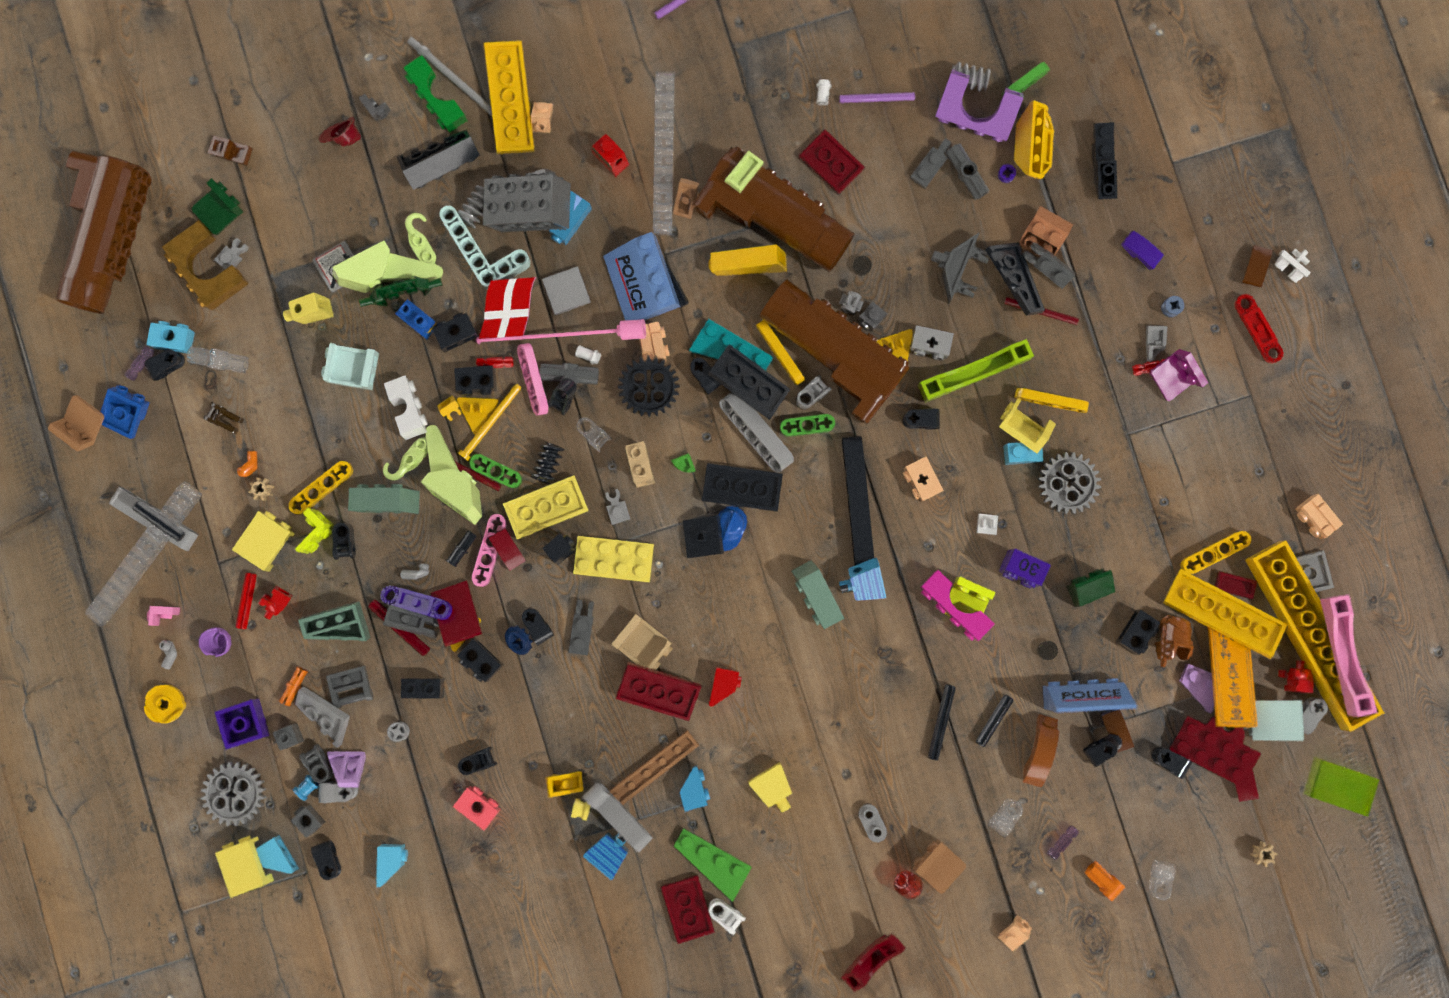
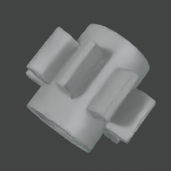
M848 291L847 295L843 293L839 304H842L841 309L843 311L854 314L855 311L860 312L863 301H860L861 295Z

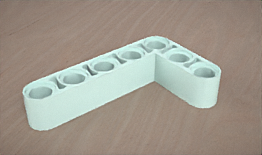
M444 206L440 210L441 220L485 289L488 290L490 284L484 283V279L487 276H492L493 280L511 279L529 268L530 258L522 249L515 250L494 264L489 265L457 211L452 206ZM447 214H454L452 219L446 220ZM458 229H464L463 234L455 235ZM472 244L473 249L469 252L465 251V247ZM521 256L526 257L523 263H516L517 258ZM476 261H483L481 267H474ZM502 267H509L507 273H500Z

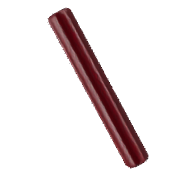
M373 600L368 606L369 609L384 621L387 609L377 600ZM392 628L420 655L425 656L430 651V648L414 633Z

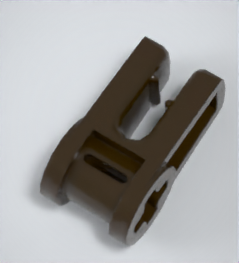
M211 402V408L207 415H204L203 419L237 434L239 429L230 423L224 422L223 418L228 417L233 422L241 424L245 419Z

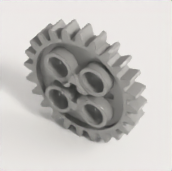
M1065 452L1063 453V458L1060 454H1057L1056 460L1050 458V464L1045 463L1043 465L1046 470L1040 471L1044 475L1038 478V481L1043 482L1038 488L1044 490L1040 496L1046 495L1047 498L1043 502L1050 501L1049 508L1057 506L1056 512H1060L1061 509H1063L1064 514H1067L1069 509L1071 514H1075L1076 509L1079 512H1083V507L1086 509L1090 508L1088 502H1096L1093 496H1099V493L1095 491L1101 488V486L1096 484L1101 478L1095 477L1099 471H1093L1092 469L1095 464L1089 466L1088 462L1090 459L1088 458L1083 461L1082 454L1077 458L1075 452L1071 453L1070 457ZM1065 465L1071 468L1070 475L1064 472ZM1080 477L1086 479L1087 484L1085 487L1079 484ZM1053 480L1059 482L1060 488L1058 490L1052 487ZM1068 480H1071V481H1072V482H1071V485H1072V486H1070V487L1067 486V484H1068L1067 481H1068ZM1068 492L1074 493L1075 500L1073 502L1067 498Z
M228 762L227 766L221 764L220 769H213L214 774L207 775L210 781H203L207 788L201 789V792L206 793V796L201 797V800H206L207 802L202 807H209L206 814H214L212 820L219 818V824L224 823L226 820V826H230L232 822L234 826H238L240 821L242 824L247 823V818L249 820L254 819L253 813H260L257 807L264 806L260 800L266 798L265 795L261 794L266 788L260 786L265 782L264 780L258 781L261 774H253L255 768L248 770V764H244L241 767V762H236L235 766L233 762ZM223 778H226L229 782L227 788L222 784ZM243 780L248 783L247 790H244L241 786ZM220 798L225 799V801H226L225 807H222V806L220 805V803H219ZM240 800L245 803L244 810L239 808L238 803Z

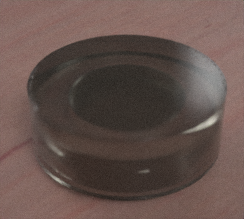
M859 256L853 262V271L859 276L867 275L872 268V262L866 256Z
M1043 641L1038 645L1037 652L1040 658L1052 660L1057 656L1058 648L1052 641Z

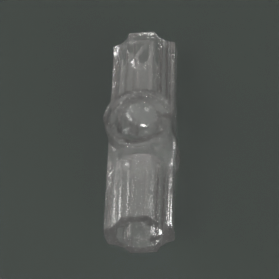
M190 346L187 351L188 363L207 366L210 369L219 371L230 370L245 373L248 370L249 362L246 356L230 354L220 349L211 348L209 350Z

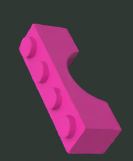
M936 570L920 587L923 590L921 593L928 600L932 598L937 603L935 607L943 614L946 612L951 617L949 620L956 627L961 626L965 630L964 635L968 639L979 641L995 623L981 610L969 614L956 609L950 599L952 582L939 570Z

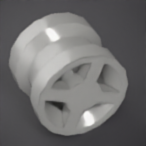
M401 721L392 723L387 730L389 739L394 742L405 740L410 733L409 726Z

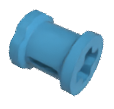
M306 775L305 780L298 787L293 788V792L301 800L306 801L308 799L307 796L314 789H317L319 784L310 775Z

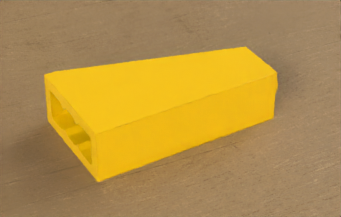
M777 244L710 253L711 259L708 261L710 271L716 276L787 272L786 253Z

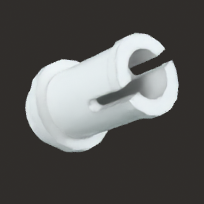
M821 79L816 85L818 87L816 103L828 105L831 84L829 80Z
M579 345L575 356L590 361V364L593 365L594 363L598 364L601 353H598V350L593 351Z

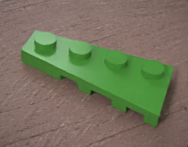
M683 828L674 844V847L732 902L734 901L752 866Z

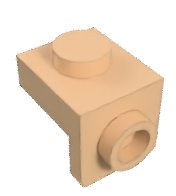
M534 102L531 114L533 132H551L553 104Z
M1017 915L1013 923L1003 930L998 938L1014 951L1029 939L1032 928L1026 920Z

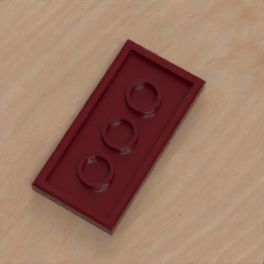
M628 662L615 699L689 721L702 685Z

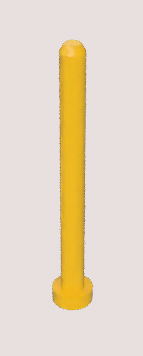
M515 384L466 448L463 451L460 449L458 452L460 456L467 461L471 459L469 455L521 390L520 385Z

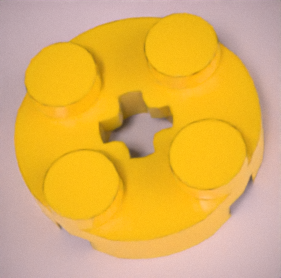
M170 684L155 686L145 696L144 712L151 721L156 723H171L177 720L186 708L182 692ZM162 699L164 701H168V708L160 707L162 705Z

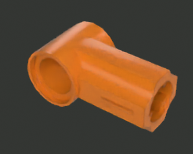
M1097 861L1091 863L1084 872L1110 901H1113L1125 889V886L1116 877L1110 875Z

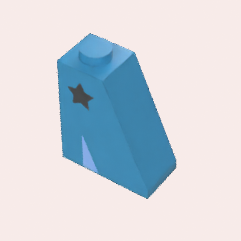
M570 190L569 229L549 230L552 235L551 239L558 244L562 242L567 245L591 211V204Z

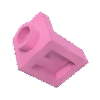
M150 606V610L147 612L148 625L159 626L160 618L172 619V615H180V608Z

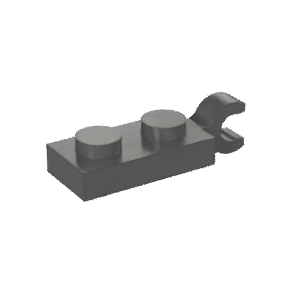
M945 138L938 150L932 147L910 179L926 189L948 159L944 154L952 142Z

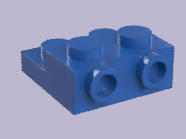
M117 385L109 388L101 409V413L104 415L102 426L129 439H133L136 436L140 421L145 419L150 402L146 401L145 396L135 393L133 395L129 393L128 388L125 386Z

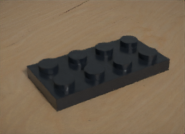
M730 344L708 373L709 376L769 420L790 391V388Z
M707 463L702 502L778 512L783 474Z

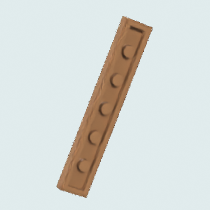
M688 730L610 789L609 792L622 805L696 749L699 744Z

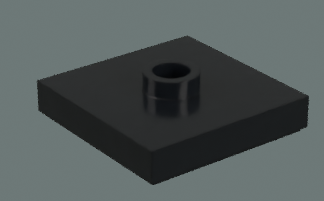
M720 515L683 520L687 558L724 554Z

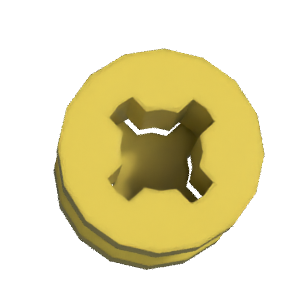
M576 798L571 817H580L582 820L587 821L591 806L587 802H582Z

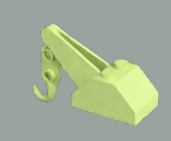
M412 213L405 220L409 244L418 260L390 253L385 241H382L333 266V276L338 285L363 293L369 291L372 293L383 282L408 280L414 275L429 280L442 278L443 269L435 264L436 255L426 237L412 225L413 219L420 218L425 222L426 218L420 213Z
M430 425L426 428V436L417 439L404 454L398 471L390 474L388 472L389 463H385L383 474L389 480H398L405 473L415 469L428 454L431 472L424 477L421 483L432 495L475 525L482 517L480 491L475 486L477 483L466 471H459L441 431L437 426Z

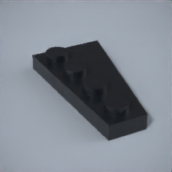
M1020 243L987 247L985 251L1024 314L1029 316L1044 312V306L1026 259L1023 257Z

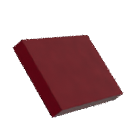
M826 129L799 154V158L838 195L865 170V166Z
M467 580L430 593L432 597L445 600L452 606V613L449 618L445 620L437 619L445 647L483 634ZM441 605L438 608V614H444L446 610L445 605Z
M698 875L661 886L677 944L715 933Z

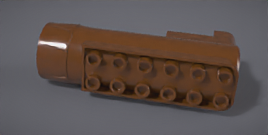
M737 146L735 148L731 147L714 167L706 185L692 203L693 209L709 221L717 209H719L748 229H750L753 223H756L802 254L809 261L830 272L845 253L855 233L837 222V219L825 214L824 205L816 199L812 201L808 198V194L802 189L796 190L792 187L793 184L785 178L781 180L776 176L777 173L770 168L765 169L761 167L741 193L736 191L725 182V179L743 158L745 152Z
M72 151L68 156L66 167L77 171L78 176L69 206L80 212L67 261L60 276L55 300L77 309L104 314L112 293L113 282H121L126 273L125 267L131 255V246L136 238V229L141 220L142 208L146 203V195L152 183V178L149 172L141 166L112 156H95Z
M788 279L779 286L760 313L759 317L774 327L777 332L790 339L834 372L830 380L860 401L852 415L865 425L871 421L910 369L907 366L909 362L901 356L899 358L894 356L891 348L885 344L882 347L877 343L878 339L870 333L866 335L862 332V327L853 321L851 324L846 320L847 316L839 310L835 312L831 309V304L823 298L815 300Z

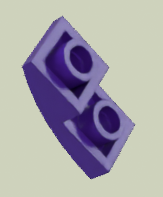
M1134 230L1129 233L1121 244L1132 258L1137 257L1149 270L1154 269L1164 256L1150 241Z

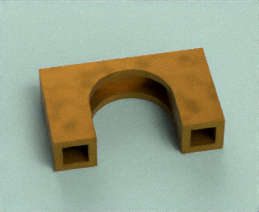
M198 220L162 246V248L166 252L164 254L165 258L177 267L175 269L176 273L188 282L186 283L187 288L192 293L195 292L197 294L198 303L203 308L207 307L210 310H214L249 283L233 265L211 279L202 280L196 277L193 270V262L196 255L216 240L209 229Z

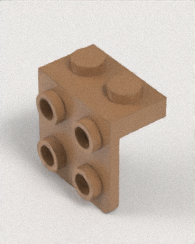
M75 395L70 400L64 418L50 423L48 430L78 452L94 445L103 423L104 415L84 399Z
M937 839L930 843L926 849L927 852L923 856H919L916 859L912 869L940 894H943L965 870L966 864Z

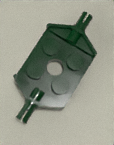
M414 275L408 280L394 281L386 286L378 285L369 295L370 297L359 299L361 307L371 304L388 306L387 298L389 300L397 299L400 297L399 295L406 293L407 295L416 294L418 290L422 291L424 296H426L432 288L443 286L441 278L430 281L429 279L419 278Z

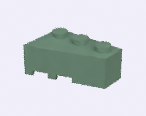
M357 484V488H349L348 511L419 514L420 491L402 488L403 485L391 484V488H386V485L374 484V488H369V485Z
M812 560L791 571L797 581L795 585L800 593L803 592L805 596L803 600L807 608L812 609L814 612L812 618L817 626L821 625L823 629H826L845 619L819 568Z
M360 601L308 615L298 620L304 639L367 641L371 638Z

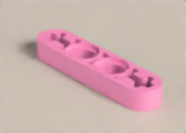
M530 343L519 344L517 354L532 410L536 416L547 414L548 403L533 348Z
M494 514L488 520L474 567L472 581L479 587L489 584L498 553L494 546L490 547L487 544V539L496 534L489 532L490 529H495L493 520L500 518L502 525H498L496 531L499 532L506 528L507 521L500 514ZM485 554H489L492 558L489 565H484L481 561L482 556ZM479 566L489 568V572L484 571L483 576L486 577V580L482 581L481 584L476 579L477 575L482 573V570L478 569Z

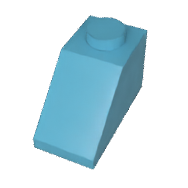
M1021 442L1007 443L1003 446L1005 465L1044 462L1043 449L1035 453Z
M280 835L256 848L264 868L289 874L299 869Z
M381 844L377 847L376 887L384 885L407 862L408 850H405V844Z

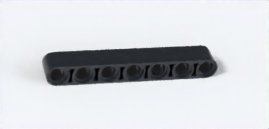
M862 436L842 437V449L854 565H858L874 558Z

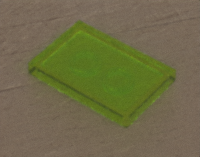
M1321 760L1310 797L1368 817L1379 779Z

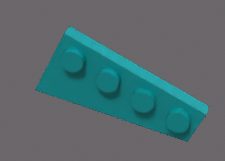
M710 319L707 320L689 350L691 353H697L718 360L730 344L765 371L773 360V356Z

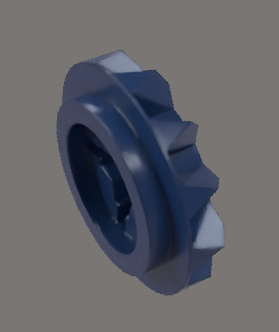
M517 625L515 627L511 626L506 630L505 641L513 652L525 655L532 649L531 643L533 641L529 639L530 634L525 633V628L520 629Z

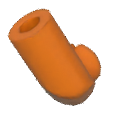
M257 451L247 452V462L237 469V474L240 477H248L257 470Z

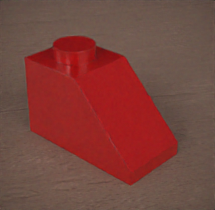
M716 668L709 706H715L736 692V687L740 688L742 676H739L738 671Z

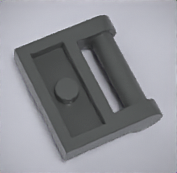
M366 666L326 676L332 704L338 709L342 708L343 705L374 699ZM363 686L364 692L339 698V692Z

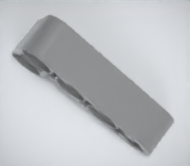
M596 782L583 796L584 800L592 808L598 810L637 852H640L653 839L651 834L601 783Z

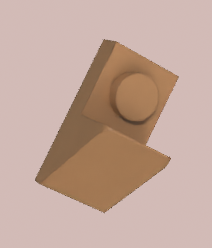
M681 178L673 214L688 219L692 218L694 211L692 203L699 195L698 188L700 183Z

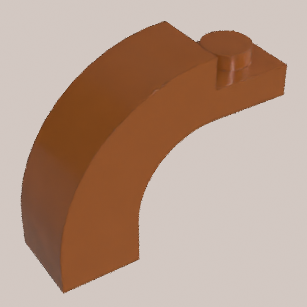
M1041 714L1037 717L1035 741L1031 755L1024 766L1023 783L1041 788L1044 785L1057 750L1059 730H1057L1058 719Z

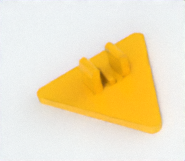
M909 329L878 340L877 343L882 347L884 344L893 350L892 354L897 358L901 356L908 361L913 330Z
M457 398V402L474 435L477 434L499 404L497 399Z

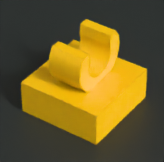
M453 395L437 405L443 417L447 416L450 421L453 420L450 415L452 411H456L458 415H461V411L458 408L459 404Z

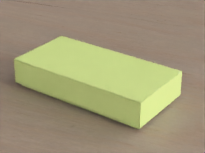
M748 150L727 176L725 182L741 193L762 167L764 161Z

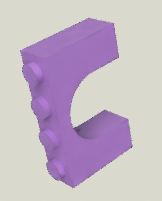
M952 69L935 117L943 123H955L956 127L966 130L970 128L978 135L984 136L987 134L992 136L993 140L1002 142V140L1007 141L1024 94L1005 88L999 107L994 114L987 118H974L965 111L962 104V97L970 75Z

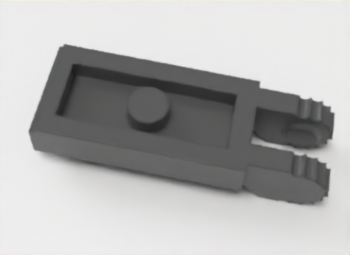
M1032 243L1030 247L1035 253L1041 255L1039 258L1028 251L1023 253V257L1028 262L1034 264L1033 266L1061 289L1076 274L1050 251L1045 250L1037 243Z
M578 599L568 653L588 656L594 620V602L590 601L588 604V616H582L583 602Z
M391 605L388 606L383 623L384 626L418 635L422 634L430 638H436L438 633L434 630L423 628L424 624L439 627L437 619Z

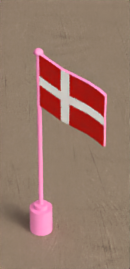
M536 277L491 280L486 294L485 314L481 333L475 341L477 344H480V342L606 333H617L618 336H621L622 340L645 339L646 324L644 319L620 321L617 329L524 335L529 318L531 291Z

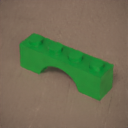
M422 55L403 67L407 73L404 75L410 85L415 84L417 87L415 92L421 100L425 98L428 103L425 106L432 115L434 113L437 115L438 119L436 121L442 130L446 128L451 133L468 121L454 99L444 101L432 95L431 86L436 75Z

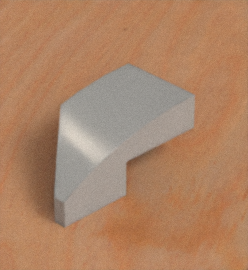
M1146 326V356L1148 362H1152L1166 348L1167 326Z

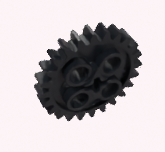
M647 355L646 360L639 356V362L632 359V366L626 364L628 370H621L624 377L618 378L622 382V384H618V389H623L619 392V396H625L622 399V403L628 402L627 409L633 407L634 414L639 410L640 416L647 412L648 417L651 416V412L658 416V410L665 413V406L671 409L669 402H676L673 395H679V392L675 389L680 387V384L674 383L679 378L678 376H673L676 373L675 369L669 370L671 364L664 365V358L658 362L656 355L653 360H650L649 355ZM647 370H650V402H647ZM642 373L644 378L637 381L634 379V375ZM655 373H662L663 378L661 380L653 379ZM660 391L663 393V397L660 399L653 397L655 392ZM637 392L645 394L642 399H636L634 395Z

